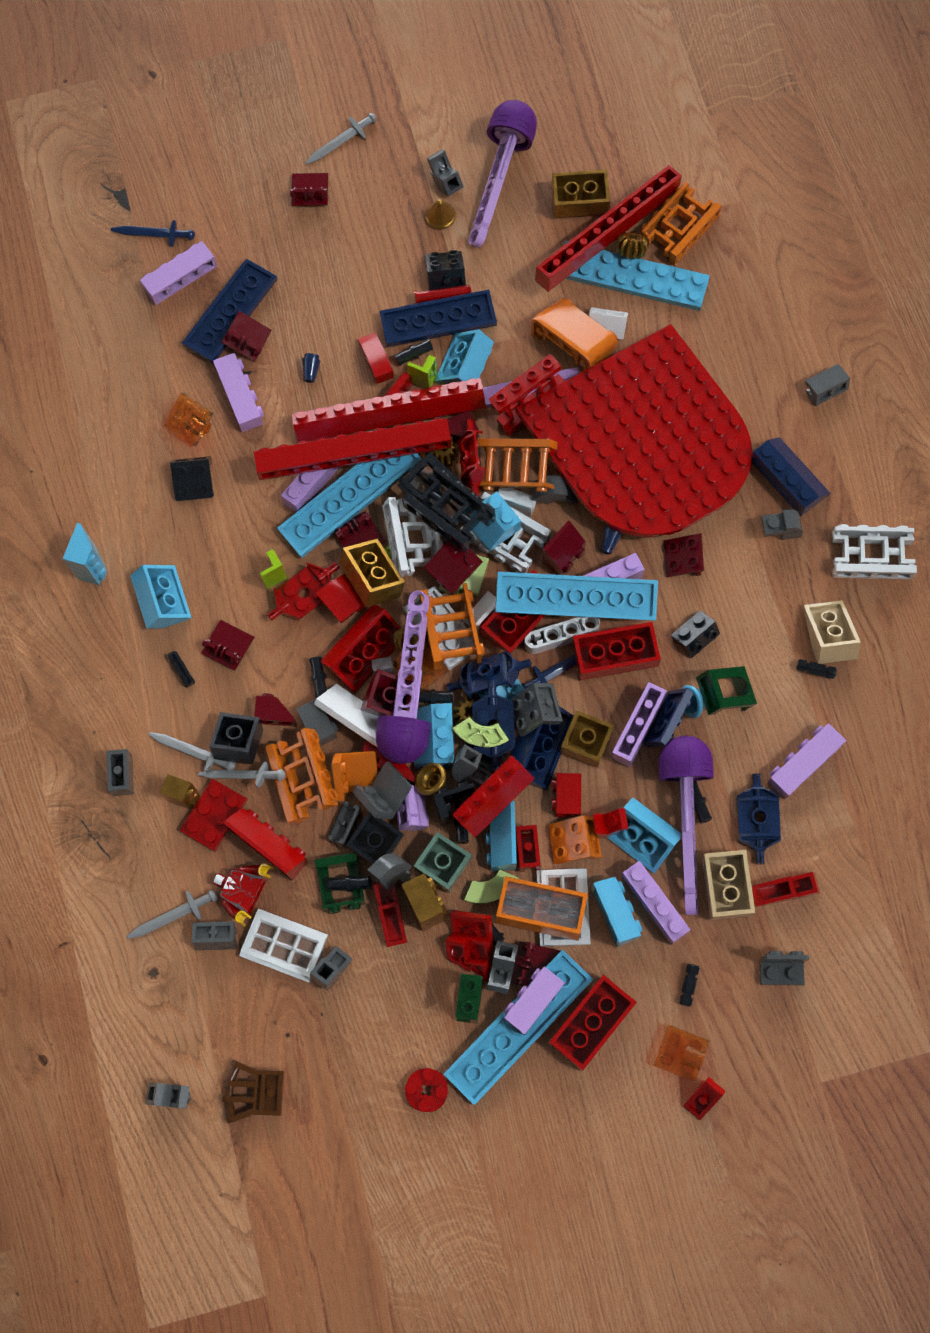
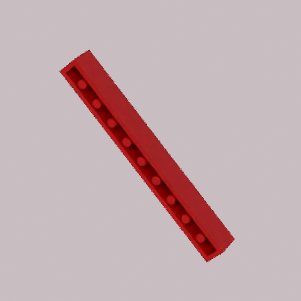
M670 165L665 167L536 267L535 281L547 292L552 290L615 241L620 234L629 230L674 195L675 190L681 184L682 175Z
M472 378L467 381L451 382L446 385L431 386L430 388L419 390L414 389L404 393H394L383 397L357 400L325 408L320 407L315 410L300 411L292 414L297 442H308L319 438L335 437L341 434L345 435L466 412L468 410L486 408L481 378Z
M435 418L428 422L417 421L411 425L404 426L400 424L388 429L377 428L370 432L359 431L347 436L341 434L335 438H319L312 442L300 441L294 445L282 444L276 448H261L253 452L256 471L260 481L451 448V436L447 418Z

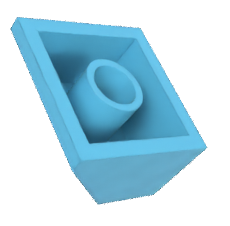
M497 491L482 501L485 504L489 503L495 509L496 520L493 523L490 522L488 527L480 521L472 529L489 552L521 530V520ZM474 510L469 517L472 519L478 511Z

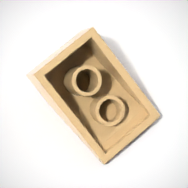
M843 600L804 605L803 609L811 646L818 664L858 659L861 641Z

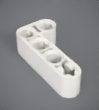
M577 617L531 631L525 638V649L530 654H538L570 644L575 635L597 632L600 620L594 617ZM592 622L595 624V627L588 628L585 624ZM569 628H574L577 632L575 634H569L566 630ZM549 634H555L558 638L556 640H550L547 636ZM534 640V642L537 643V645H533V643H530V641Z

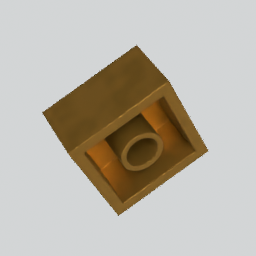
M576 710L562 743L560 753L598 768L613 732L614 725Z

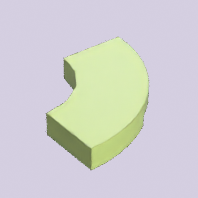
M469 717L452 728L461 739L476 746L494 747L509 741L498 723L492 726H482L475 723Z
M499 870L497 875L489 881H472L464 901L474 904H488L497 901L501 896L505 876L519 878Z

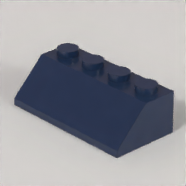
M780 437L767 440L753 451L751 463L787 503L799 512L800 517L831 494Z
M560 706L563 722L560 724H542L525 736H519L518 734L515 748L511 752V755L535 778L529 785L543 790H547L561 755L562 743L574 715Z

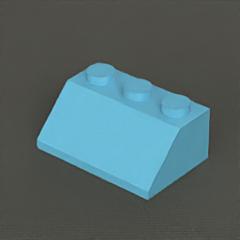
M480 329L456 333L434 382L446 385L451 382L479 378L485 368L487 358L491 354L494 341Z
M77 523L63 560L77 579L100 586L101 581L107 575L106 566L92 539L83 526Z
M142 565L130 576L147 629L165 628L192 618L175 565Z
M452 703L430 704L418 708L417 719L431 723L427 749L420 758L414 761V770H420L429 763H438L444 769L453 767L455 757Z
M632 798L624 807L628 829L607 838L634 859L640 861L651 872L655 873L679 842L682 834L635 798Z
M512 801L490 823V832H486V843L491 845V853H487V865H491V871L516 870L515 801Z
M616 877L593 883L592 893L616 948L640 938V932L643 930L638 919L634 920L632 912H634L630 900H625L623 895L625 889L622 882H617Z

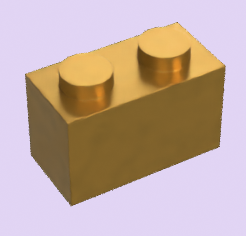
M167 774L160 790V794L168 802L187 809H191L199 797V794H197L198 790L191 782Z

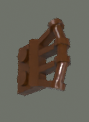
M232 1060L231 1070L223 1083V1086H225V1096H222V1102L225 1104L228 1118H226L228 1124L251 1115L281 1116L285 1071L255 1070L236 1060ZM240 1069L255 1076V1082L235 1081ZM234 1087H254V1097L233 1096ZM233 1102L253 1103V1109L236 1114Z

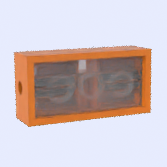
M505 876L496 914V923L579 941L588 893Z

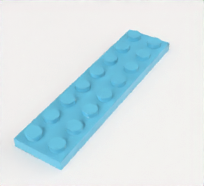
M602 250L566 279L700 311L710 275L644 259H627V257H622L618 253Z
M411 454L356 464L277 527V529L300 557L303 558L335 533L338 528L345 525L411 472L420 463L422 458L418 454Z
M497 572L495 612L656 621L658 580Z
M563 949L546 968L565 982V984L525 1036L504 1019L506 1014L503 1011L444 1073L473 1105L491 1089L594 980ZM518 996L512 1003L515 1004L520 997Z

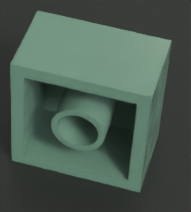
M437 832L415 863L414 869L421 875L425 873L427 878L431 877L436 885L450 893L471 862L472 854Z

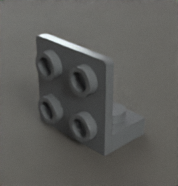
M533 683L511 699L519 736L527 735L542 724H560L563 722L553 683Z
M385 762L371 786H356L353 793L375 818L392 819L411 790L412 785L391 762Z
M769 951L768 954L759 959L761 985H805L804 963L809 960V955H803V951H791L790 954L782 955L781 951Z

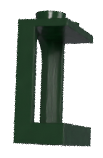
M745 666L711 669L696 677L708 715H715L721 710L742 708V711H746L757 704ZM732 678L737 696L724 698L718 679Z
M356 852L315 860L324 912L328 911V914H336L341 912L340 909L343 908L357 910L361 908V905L365 904L363 890H354L351 901L336 903L333 899L332 891L330 892L328 888V880L330 878L328 869L349 866L350 875L361 877Z
M461 974L455 1016L458 1022L478 1024L483 986L482 976Z

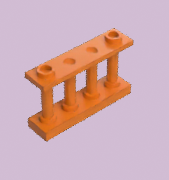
M478 438V447L484 448L486 452L485 478L479 486L482 487L483 491H493V488L535 489L536 492H547V489H554L555 485L546 483L547 458L550 450H557L558 442L551 439ZM496 449H502V452H504L502 482H492L494 452H496ZM514 449H520V452H522L520 482H510L511 457ZM532 450L540 452L538 483L528 482L529 456Z
M463 583L462 593L435 598L429 596L428 589L420 590L429 597L428 613H426V633L433 669H442V662L445 659L473 654L476 655L477 663H481L482 655H485L484 645L479 643L471 606L473 594L472 590H468L467 583ZM420 596V604H422L423 596ZM460 601L465 603L466 611L442 615L432 614L431 608H434L435 605ZM468 619L469 629L444 633L436 632L435 626L438 623ZM472 636V647L448 651L439 649L441 641Z

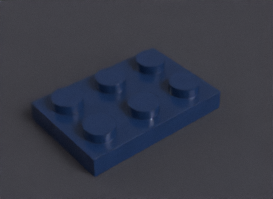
M686 688L667 693L666 699L643 742L644 745L647 747L667 746L668 742L674 737L673 732L675 728L682 722V715L685 709L690 706L691 697L694 692Z

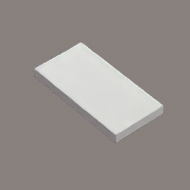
M435 586L428 590L429 596L433 598L442 596ZM420 596L415 599L416 606L420 605ZM408 604L403 607V610L406 614L409 613V611L407 610ZM449 604L435 605L434 608H431L432 614L436 615L455 613ZM416 615L413 618V624L420 623V615ZM461 620L438 623L435 629L436 632L444 633L467 629V627ZM472 636L445 640L439 643V649H443V651L473 646ZM471 655L445 659L442 663L449 671Z
M335 684L316 699L314 704L377 747L376 729L378 716L362 711L363 701L338 684Z

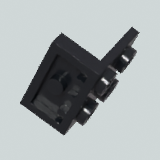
M450 250L445 253L432 252L425 255L429 290L466 285L462 251Z
M211 456L176 459L170 462L176 501L212 498L214 496L210 470L212 464Z
M460 783L455 789L449 790V788H444L434 795L442 827L449 825V818H452L449 803L470 797L475 792L474 783Z

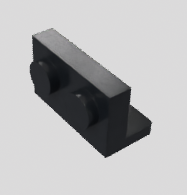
M699 611L671 634L673 641L686 650L690 658H693L711 641L715 640L720 635V631L715 620Z

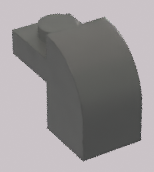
M443 149L427 158L431 168L430 174L435 184L444 194L450 196L464 188L458 171L451 167L446 152Z
M546 476V483L555 485L554 489H547V492H536L535 489H532V500L548 505L556 500L569 504L577 503V497L562 476Z
M783 510L779 514L761 517L764 537L780 535L781 540L799 538L803 533L800 515L796 510Z
M465 744L457 753L452 767V776L458 784L464 782L474 783V786L479 788L492 773L479 766L482 754Z
M389 853L376 860L368 871L379 884L389 891L398 881L403 884L411 880L410 876L412 874L408 870L412 866L397 854Z
M497 941L487 990L508 994L518 945Z
M335 946L326 958L323 957L310 972V978L328 991L338 981L339 976L351 963L352 958Z
M149 1082L146 1105L186 1109L190 1101L189 1086Z

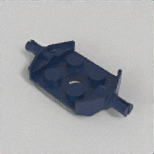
M508 651L483 658L481 663H477L476 660L461 667L458 681L448 683L447 688L449 691L463 689L472 700V694L488 689L487 681L490 680L491 688L492 680H496V687L508 684L512 688L519 675V671L532 667L530 659L518 662Z
M490 680L487 681V695L472 704L473 721L482 726H488L490 720H497L509 741L494 747L474 745V750L489 756L491 759V771H495V763L496 770L499 768L500 756L515 748L514 707L512 701L498 695V692H496V680H492L491 688Z
M755 773L752 774V788L736 797L738 806V842L756 852V864L763 865L765 864L764 852L766 849L781 841L779 795L763 788V785H761V774L756 775ZM756 812L763 813L765 821L762 823L757 822L754 819V814Z

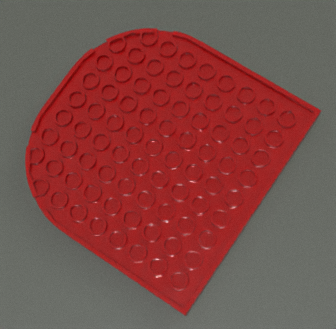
M672 324L516 407L515 410L535 439H551L558 442L557 450H550L548 458L585 509L596 519L599 518L610 525V528L628 535L638 537L671 535L692 526L728 504L742 488L750 471L752 444L742 417Z

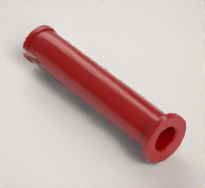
M468 284L422 292L415 290V301L417 304L471 293V287Z

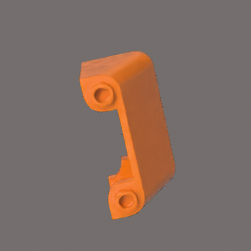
M568 298L558 299L531 320V335L537 340L541 336H543L542 339L544 341L547 339L551 340L575 359L574 363L576 365L580 363L583 367L581 372L607 359L618 345L617 335L613 331L605 329L577 308Z

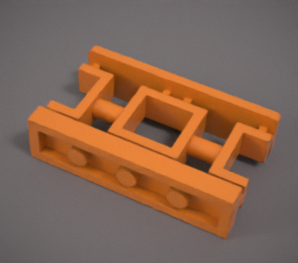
M685 182L683 186H678L671 199L668 198L664 202L662 209L656 211L648 224L645 223L640 230L643 237L647 238V245H650L655 239L666 247L663 256L669 257V262L674 266L720 216L722 207L718 202L712 204L713 201L709 200L703 205L692 198L695 189L693 187L689 188L688 182ZM683 198H684L683 202H684L686 205H688V208H687V209H685V208H683L682 206L679 205V202H680ZM694 211H697L699 214L702 215V218L698 222V217L692 214ZM677 214L689 222L682 231L670 223ZM660 223L661 228L666 231L664 234L656 230ZM671 236L680 240L676 247L675 243L670 240Z
M301 729V731L296 733L299 743L288 747L286 741H278L277 744L271 743L265 746L272 771L282 769L286 774L284 780L278 781L275 779L287 823H301L305 819L310 818L307 808L318 803L321 810H327L329 807L338 805L337 794L331 783V775L325 764V755L321 751L319 736L314 729ZM306 748L309 756L302 758L300 750ZM292 754L295 762L288 764L286 756ZM306 765L311 781L300 785L296 769ZM318 785L320 794L314 796L311 788ZM304 792L306 800L300 803L298 794Z

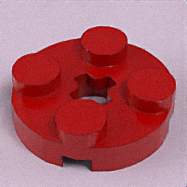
M431 1068L415 1071L408 1078L405 1086L407 1101L414 1109L421 1112H434L438 1110L447 1099L448 1084L446 1079L440 1072ZM424 1084L432 1086V1094L430 1096L421 1094Z

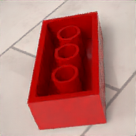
M653 622L573 636L572 644L580 681L659 667L661 661Z
M603 974L548 1044L580 1071H583L637 1002Z

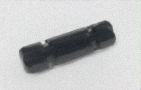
M177 651L168 654V659L182 679L185 687L192 686L195 681Z
M803 659L798 660L796 667L798 671L805 672L806 670L807 673L822 677L826 675V678L834 679L837 674L836 667H826L824 664L811 661L807 663V660Z
M694 964L687 965L686 973L688 974L685 975L682 987L683 995L680 996L679 1001L683 1006L691 1007L693 1002L691 996L695 993L698 979L696 975L699 974L700 969L699 966Z

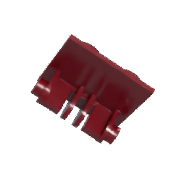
M292 173V189H290V196L292 197L291 206L328 205V173Z
M238 311L222 343L255 362L272 330Z
M366 511L348 521L334 533L343 548L378 539L381 545L386 542L371 520L370 514L366 513Z
M702 533L664 540L667 578L693 573L694 576L702 575L701 572L704 571Z
M220 619L209 640L205 639L202 646L204 648L201 654L236 671L255 637Z
M519 941L511 983L528 986L533 981L531 976L538 968L542 970L544 966L546 967L561 951L534 945L531 942Z

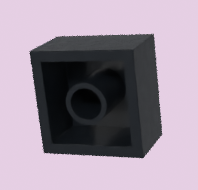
M220 712L209 746L213 758L253 765L263 733L260 718Z
M368 812L346 846L373 864L383 855L393 853L405 834L383 819L375 818Z

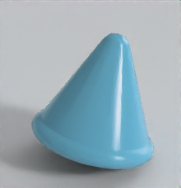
M685 685L682 689L687 688L694 693L691 697V704L685 709L684 714L691 719H696L706 707L700 689L691 685Z

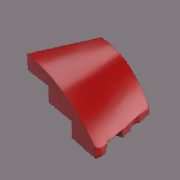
M346 574L335 578L315 592L341 624L355 612L358 613L365 607Z
M453 910L450 913L452 934L445 940L447 959L460 965L468 972L473 971L483 977V981L488 982L493 954L491 915Z

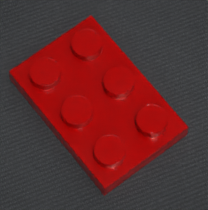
M212 778L179 831L216 852L229 831L223 822L243 808L248 799Z

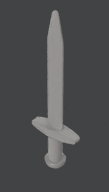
M369 113L368 117L359 123L352 117H349L352 127L315 151L306 161V164L323 158L356 134L365 140L366 136L362 129L371 123L374 124L376 116L373 113Z
M149 733L152 738L161 744L206 761L205 772H208L214 764L227 770L235 769V762L216 760L211 752L165 734Z
M264 762L259 770H209L208 772L202 771L197 773L198 776L207 778L256 779L257 788L262 786L265 779L282 781L286 776L285 771L282 769L268 771L267 762Z
M210 890L208 894L195 900L192 894L186 891L187 903L140 925L127 935V939L146 935L191 912H194L195 916L200 920L201 913L199 907L211 901L215 902L218 895L215 891Z

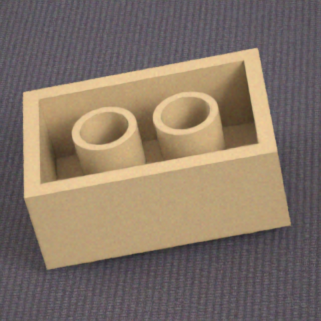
M739 850L704 854L701 859L710 920L754 915L755 906L747 851Z

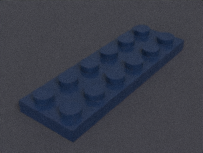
M246 258L183 340V347L214 364L213 360L218 359L227 347L222 341L238 311L250 317L278 280L277 276Z
M489 289L379 311L387 347L497 326Z

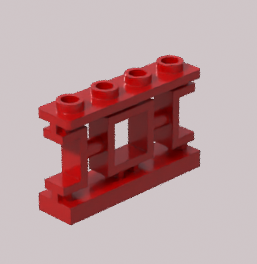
M551 354L488 399L498 415L503 413L497 418V423L508 436L524 425L515 412L516 407L565 381L559 374L554 376L561 370V365ZM535 389L534 392H532L530 395H528L527 397H525L527 394H529L531 391H533V390Z

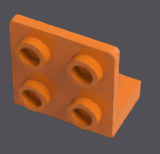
M375 751L335 753L331 764L337 801H345L346 794L353 792L356 786H371L378 775Z
M583 815L548 825L555 865L584 858L594 860L602 858L593 817Z

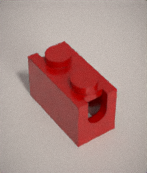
M557 773L556 779H552V791H556V799H552V811H556V817L575 818L581 816L582 773Z
M537 825L516 826L519 871L525 872L526 869L540 870Z

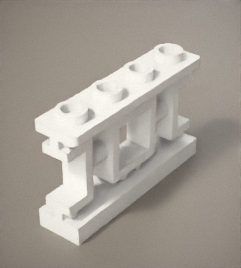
M484 492V494L481 497V501H484L491 495L487 492ZM512 507L510 508L521 520V530L515 533L508 545L502 542L489 552L472 530L470 531L474 535L475 541L473 544L477 545L480 551L492 554L498 562L507 563L517 573H527L528 568L531 567L532 559L526 557L532 546L536 544L543 549L545 543L547 544L551 538L550 529ZM523 530L533 535L528 543L519 539L523 534ZM514 546L522 549L519 559L509 554Z
M388 497L382 507L391 558L403 578L404 575L411 576L415 572L414 567L425 566L431 558H423L422 552H429L431 550V556L433 557L443 546V542L440 540L437 532L424 522H417L416 516L403 508L402 499L396 501V497ZM399 516H408L409 522H402L400 524ZM408 530H421L424 544H410ZM406 552H414L415 558L407 560Z
M841 524L835 526L831 533L833 537L832 543H842L843 557H835L833 560V578L913 579L917 573V565H914L915 559H905V545H912L914 542V528H908V526L890 528L886 525L869 527L868 525L849 527V525ZM848 538H859L858 547H849ZM888 538L898 539V548L889 547ZM865 544H882V558H865ZM849 554L858 555L859 564H848ZM889 555L898 556V565H888Z

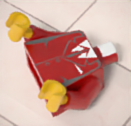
M265 863L241 866L237 870L232 869L228 877L218 873L214 879L213 885L222 888L219 896L223 899L222 905L226 912L243 927L246 926L243 923L244 919L247 917L251 919V913L267 882L264 877L271 878L267 871L273 869V867Z

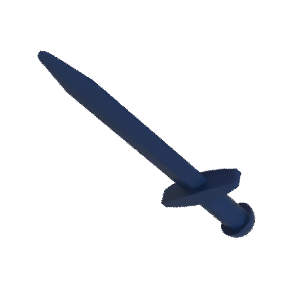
M176 220L172 221L170 229L138 226L111 228V231L124 235L169 238L171 247L174 246L176 237L188 238L189 240L195 238V232L192 229H189V231L177 230Z
M575 654L543 673L536 666H533L536 678L521 685L526 689L533 683H547V681L576 665Z

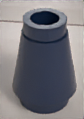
M312 353L304 354V358H302L304 382H315L321 362L319 355Z
M607 524L606 528H603L600 551L611 555L622 533L610 528V525Z

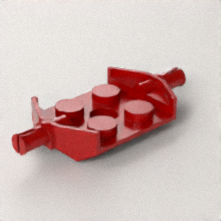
M467 419L465 421L466 431L458 440L461 465L460 479L466 487L471 489V492L480 497L479 485L486 468L479 467L480 459L477 456L478 440H476V436L478 433L482 434L483 431L474 430V420Z
M334 562L328 568L323 569L311 563H306V568L280 588H274L277 606L267 614L268 618L273 621L281 614L294 620H300L322 603L315 592L331 582V575L340 569L338 564ZM306 589L310 592L306 598L299 596L301 590Z

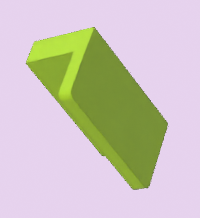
M429 355L423 367L408 362L407 370L408 374L411 375L412 384L424 389L430 388L433 385L437 376L436 357Z
M273 549L266 552L272 567L260 573L266 589L288 579L283 565Z

